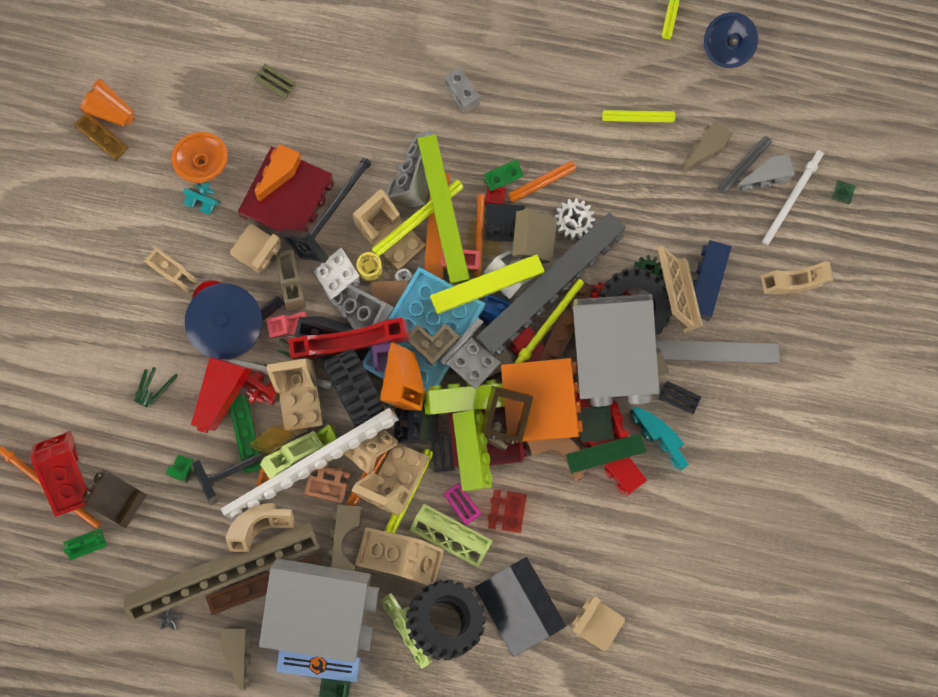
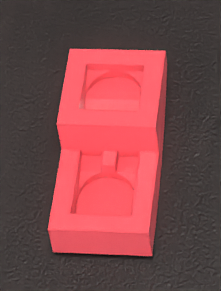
M300 312L289 316L282 315L267 319L269 337L279 338L295 335L299 317H307V313Z

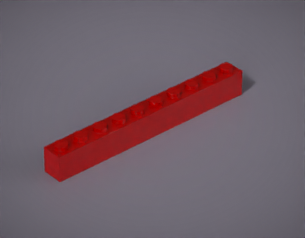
M530 327L521 332L514 342H510V349L516 357L535 336ZM541 341L533 350L530 359L525 362L539 361L545 348ZM580 392L576 393V400L580 401L581 413H578V421L582 420L583 432H580L581 443L586 448L615 441V437L585 399H580ZM630 457L603 465L605 468L603 470L609 479H614L617 483L615 486L622 495L629 496L648 481Z

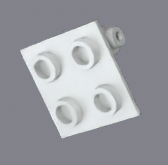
M339 248L331 255L326 263H322L314 270L315 275L331 300L350 284L353 286L360 284V275L342 248Z

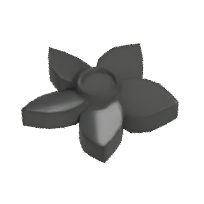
M172 608L168 609L166 614L157 615L163 621L160 629H165L169 625L171 629L176 630L175 621L182 617L177 614L173 615Z

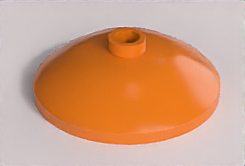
M195 132L186 135L177 142L171 154V163L176 174L192 183H203L216 178L224 170L228 161V152L224 142L218 136L208 132Z

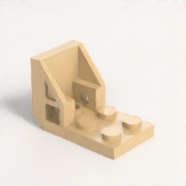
M382 189L376 192L353 213L355 226L373 246L403 223L399 212ZM411 230L382 255L399 271L424 250L426 244Z
M299 359L268 364L267 371L275 392L280 395L285 431L323 426L324 421L314 361Z
M397 443L390 450L379 474L370 473L355 483L352 492L364 501L398 516L404 511L429 457Z
M366 527L355 566L390 574L427 586L436 581L444 549L416 538Z

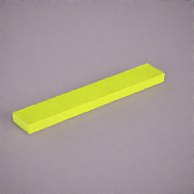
M538 254L433 294L430 296V299L438 315L541 275L545 271Z

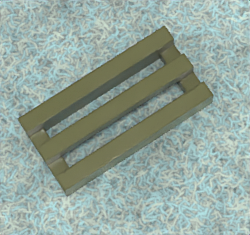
M266 64L263 65L262 70H259V74L254 77L255 81L284 99L287 98L296 85L294 81ZM266 71L269 72L270 74L274 75L275 77L279 78L280 80H282L283 82L287 83V84L290 85V86L288 87V86L285 85L284 83H282V82H280L279 80L275 79V78L272 77L271 75L267 74ZM262 76L272 81L276 85L280 86L281 88L285 89L286 92L284 93L280 89L268 83L267 81L262 79Z

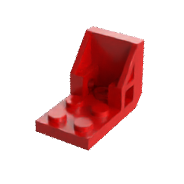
M68 431L33 444L30 453L31 462L54 516L57 517L86 506L82 503V496L88 487L78 466L79 457L72 432Z

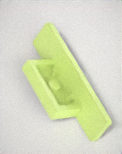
M388 594L381 600L383 608L391 617L394 627L403 637L405 645L412 652L415 662L423 669L433 661L430 656L427 657L422 654L424 650L422 648L417 649L414 646L416 644L415 640H410L408 636L411 631L406 629V622L409 620V618H406V612L410 607L407 606L401 609L393 594Z

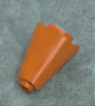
M99 78L92 85L94 88L90 92L88 91L84 97L80 110L123 127L126 124L130 125L135 118L133 115L134 111Z

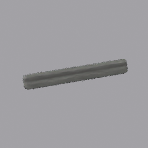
M764 136L718 187L722 193H727L772 143L771 139Z

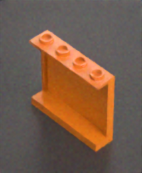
M573 358L501 365L504 389L533 396L522 442L580 436V432H583L582 420L578 421V413H581L580 401L576 400V393H579V384L574 379V374H577V363L573 362ZM504 398L507 433L516 435L524 402Z

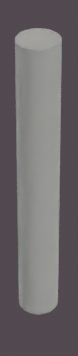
M477 318L442 357L440 360L441 364L447 365L446 363L483 324L481 319Z

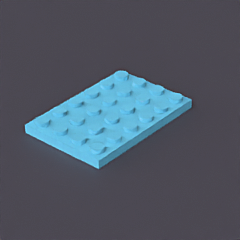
M418 267L388 320L403 317L407 321L409 333L418 324L431 337L446 323L461 337L472 323L479 318L486 303L477 299L437 315L430 296L454 286ZM407 341L396 343L416 353L425 390H429V386L440 385L450 366H444L440 363L442 357L432 365ZM370 348L362 365L366 370L384 379L385 371H375L372 348Z

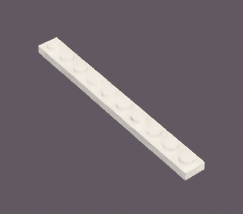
M390 408L386 409L221 508L223 515L231 520L236 519L244 511L260 505L266 499L273 498L277 492L290 488L297 480L308 477L312 471L325 467L327 462L340 458L344 452L358 447L364 440L371 439L379 431L393 426L394 422L398 421L396 414Z

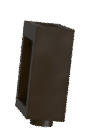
M492 386L480 430L485 434V438L496 440L497 437L504 438V442L514 445L516 442L522 443L533 396ZM499 396L524 402L516 435L490 429Z

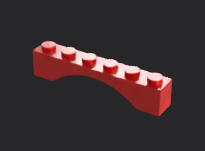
M401 317L351 331L306 335L291 338L288 341L291 358L299 360L340 354L348 349L357 351L372 348L373 345L410 341L407 321Z

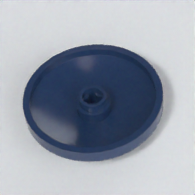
M215 284L201 290L191 300L185 314V330L190 342L200 353L209 358L232 360L246 354L256 344L262 331L263 319L257 301L248 291L233 284Z

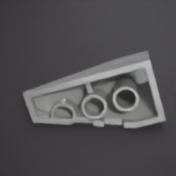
M430 130L416 134L406 152L408 157L397 168L399 170L397 177L391 179L386 194L392 203L411 208L426 204L429 188L417 139L432 135Z
M351 284L333 300L330 299L325 289H323V293L340 310L342 316L350 322L354 330L388 320L395 308Z

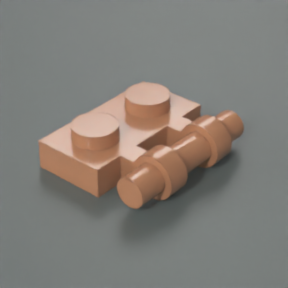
M327 464L321 469L314 470L318 472L317 477L309 475L304 495L343 504L348 485L340 482L342 478L349 479L351 472L345 471L344 468L340 467L337 469L328 467ZM324 475L335 476L334 481L323 479Z

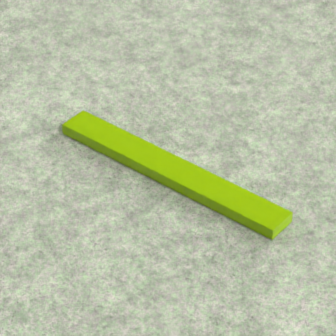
M434 134L419 137L417 139L450 284L469 281L437 136Z

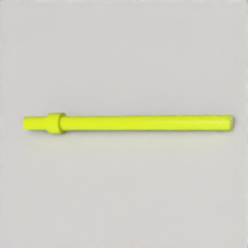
M581 279L575 282L527 347L520 351L519 357L514 363H524L530 359L533 350L584 285Z

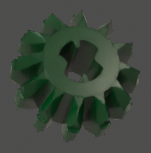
M647 255L646 260L640 257L639 262L634 263V267L641 270H652L651 273H656L660 276L661 280L663 279L661 275L663 270L660 268L661 262L656 263L657 257L651 260L650 255Z

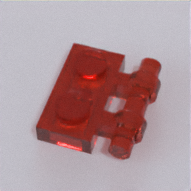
M494 489L493 497L490 498L491 511L487 517L489 521L488 529L495 530L496 523L500 522L502 523L501 531L521 534L527 494L507 491V497L504 499L500 498L501 490ZM499 505H505L504 516L498 515Z

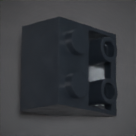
M424 401L422 411L403 410L395 407L398 421L395 422L394 438L397 439V443L429 444L438 442L439 413L425 414Z

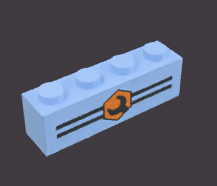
M279 650L276 672L357 682L361 658H357L356 662H349Z

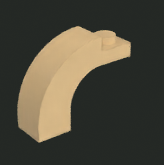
M823 262L795 271L775 270L761 275L764 294H788L821 287L822 284L833 281L830 262Z
M266 503L244 511L233 521L228 529L225 539L229 551L249 552L254 537L265 529L294 528L295 519L292 509H276L275 503Z

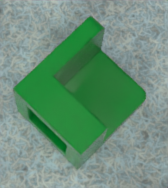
M178 455L173 466L168 467L166 474L187 483L193 471L192 463L196 461Z

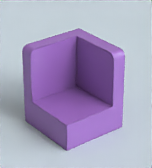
M391 343L372 346L376 372L385 371Z

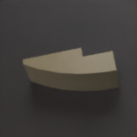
M294 250L278 252L275 257L287 312L306 308Z

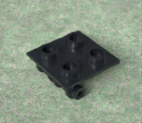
M487 203L486 241L514 242L516 211L524 210L525 206Z

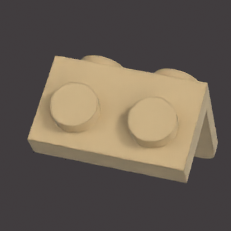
M250 224L230 250V254L261 274L269 266L273 255L279 252L282 243L275 234L270 236L253 224Z
M383 429L375 437L366 439L358 447L344 452V455L369 474L374 471L376 457L395 447L398 441Z
M594 596L592 599L588 598L582 607L585 609L581 616L577 615L574 619L572 632L600 650L607 651L624 624L625 618L601 603V600Z

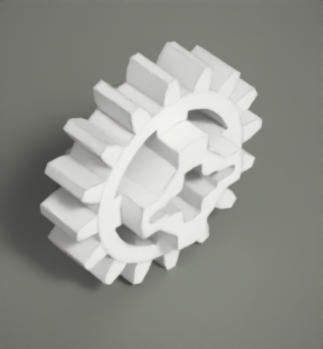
M576 198L572 203L568 199L567 205L562 202L561 208L556 209L557 215L554 216L557 218L556 227H560L559 233L565 232V238L571 235L572 240H574L575 236L581 239L582 234L585 235L588 230L594 227L592 224L595 223V218L591 217L594 216L595 212L589 211L591 205L584 206V200L578 203V198ZM568 210V215L562 218L564 212ZM572 215H573V217H574L575 219H578L577 222H575L574 219H571V218H572ZM587 220V224L582 228V223Z

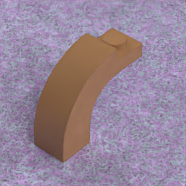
M569 438L525 441L531 457L552 452L563 457L566 463V454L580 450ZM584 470L571 474L574 482L583 479L582 474H585Z

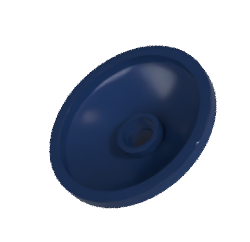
M728 12L716 17L709 24L704 35V49L707 56L713 63L723 68H737L746 64L755 54L759 42L758 31L753 21L737 12ZM736 38L737 43L732 45V40Z

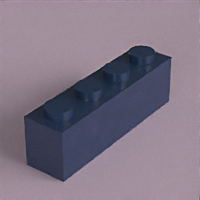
M709 240L707 245H703L701 256L704 257L702 263L699 262L696 268L698 278L693 280L701 319L707 321L713 315L732 247Z

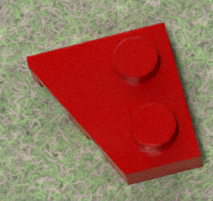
M614 401L611 405H607L605 414L607 420H611L612 427H610L611 434L618 440L628 437L629 434L627 430H624L622 415L617 402Z

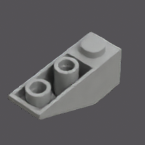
M785 154L769 158L738 184L736 190L748 192L756 187L763 189L779 183V185L789 183L795 175L790 155Z

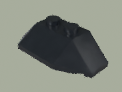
M323 316L299 317L295 337L332 334L354 329L352 325ZM370 348L355 351L360 361L364 360ZM338 354L319 357V359L328 360Z

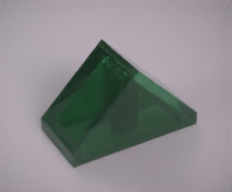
M321 678L319 697H350L352 682Z

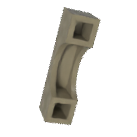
M337 504V509L333 510L332 520L336 521L335 529H331V541H334L333 549L330 548L329 560L332 561V568L356 571V566L348 562L344 557L343 543L350 532L360 528L361 506Z

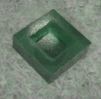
M837 180L831 199L849 205L852 201L856 185Z

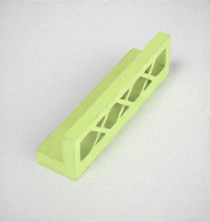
M423 504L409 530L478 568L493 542L491 539L426 504ZM418 522L425 524L428 530L416 527ZM435 533H442L445 539L440 540L436 538ZM452 542L460 543L462 548L457 549L453 547ZM475 551L479 553V559L471 557L469 552Z

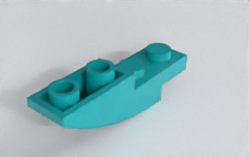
M633 407L630 411V417L636 425L639 424L641 427V433L645 440H650L651 443L659 440V447L664 453H668L672 466L675 469L678 468L679 471L686 468L689 463L679 450L684 445L679 436L655 415L639 407Z

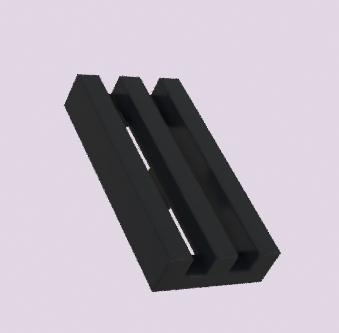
M666 381L658 399L694 415L701 396ZM667 387L695 399V402L668 390ZM666 393L676 399H679L687 404L692 405L693 407L691 409L683 404H680L670 398L665 397L664 394Z
M450 432L438 433L442 468H438L436 443H432L434 472L454 471L451 434ZM443 437H447L450 467H446Z

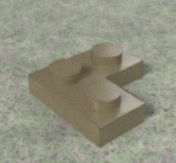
M446 323L433 337L417 324L409 333L410 341L407 342L430 364L434 365L460 336Z

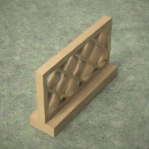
M663 245L657 247L672 314L680 320L682 330L685 333L702 327L703 324L688 260L685 258L678 260Z

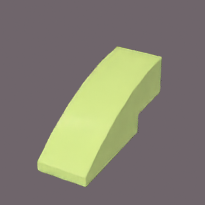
M313 431L283 445L280 450L264 457L260 465L269 479L315 453L324 445Z

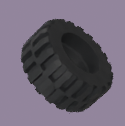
M636 267L630 270L628 268L623 269L622 272L612 275V278L607 280L604 288L601 289L600 298L620 296L624 291L631 288H641L652 294L655 335H660L663 332V328L668 326L669 319L672 317L665 282L656 273L653 274L650 270H641Z
M348 349L325 361L323 364L355 427L385 411L365 368L353 349Z
M447 579L444 582L438 580L433 584L430 583L410 602V609L406 612V618H409L406 622V629L411 631L408 634L410 640H415L416 644L414 646L417 649L422 648L424 650L422 654L427 657L433 655L435 660L443 658L446 661L462 656L478 644L481 640L480 636L483 635L485 630L482 627L486 623V617L482 616L485 609L483 605L480 606L478 603L481 599L478 595L474 596L472 594L473 589L470 587L464 588V583L459 581L453 584V580ZM445 603L457 611L461 620V630L457 636L453 638L445 637L434 629L430 620V610L434 604Z

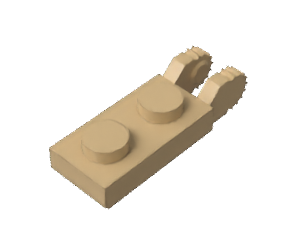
M157 247L144 261L148 266L185 292H188L190 289L186 284L179 281L183 275L190 282L196 283L197 281L194 276L187 272L186 268Z

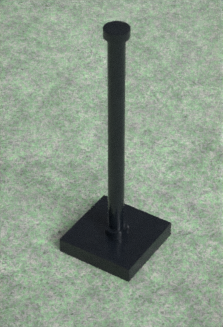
M367 158L361 159L359 167L310 233L286 228L280 233L300 259L326 263L329 259L315 238L364 171L372 165Z
M309 428L305 433L214 475H206L200 460L192 463L194 472L209 504L212 505L217 502L216 494L212 488L215 482L262 461L264 457L280 450L283 445L313 432L312 429Z

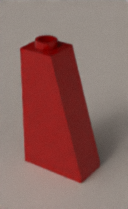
M209 358L191 422L192 426L197 427V431L208 433L209 430H217L252 369L218 358Z

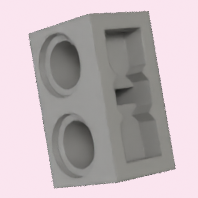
M461 68L445 76V86L464 114L480 105L479 94Z

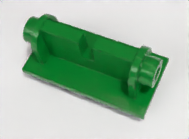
M515 159L483 174V180L488 185L489 190L492 191L524 175L518 159Z
M101 528L63 542V551L68 555L69 561L107 547Z

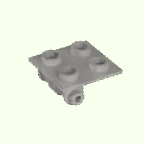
M471 337L446 364L476 389L489 375L493 374L495 368L501 362Z

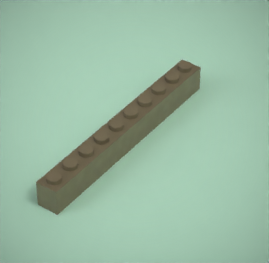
M309 521L252 544L249 552H232L125 595L124 608L133 624L271 568L276 559L292 560L320 548L317 537Z

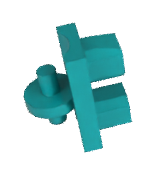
M208 181L204 182L203 185L196 184L195 188L200 190V192L192 188H184L183 194L186 195L184 205L195 208L197 201L200 200L203 202L200 211L210 215L215 206H219L221 202L207 195V193L213 195L215 191L210 189V182Z

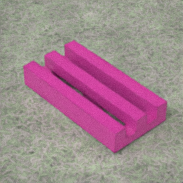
M457 483L443 493L465 526L482 515L466 491H462L460 483ZM456 489H459L476 514H471L456 493ZM450 493H452L453 496L456 498L458 503L461 505L463 510L468 515L469 519L466 520L464 515L461 513L459 508L456 506L454 501L449 496Z

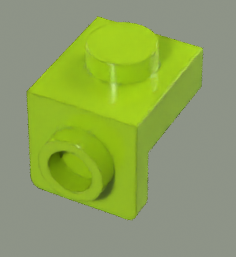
M328 425L315 433L324 445L323 447L339 438L333 425Z

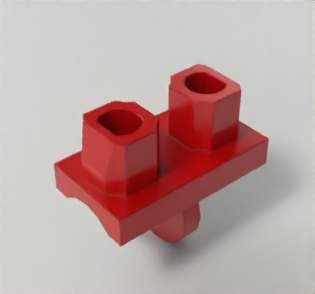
M258 371L254 372L251 376L249 375L244 383L243 388L247 390L245 394L250 396L249 403L254 404L256 401L262 404L266 401L273 405L277 393L271 381L267 386L262 384L264 376Z

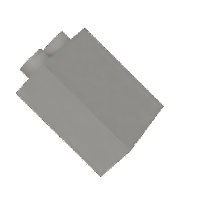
M652 294L574 299L573 313L580 399L589 398V405L596 407L611 405L613 403L612 397L628 396V402L631 404L651 402V394H659Z
M276 559L270 568L259 647L356 662L359 650H370L373 627L363 624L365 611H376L379 588L369 586L371 578L369 573Z

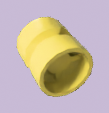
M366 252L359 256L356 266L360 278L367 283L377 281L382 275L380 258L372 252Z

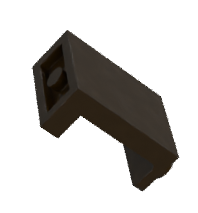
M102 469L101 472L98 471L94 476L92 487L84 492L82 503L126 529L147 494L107 470Z

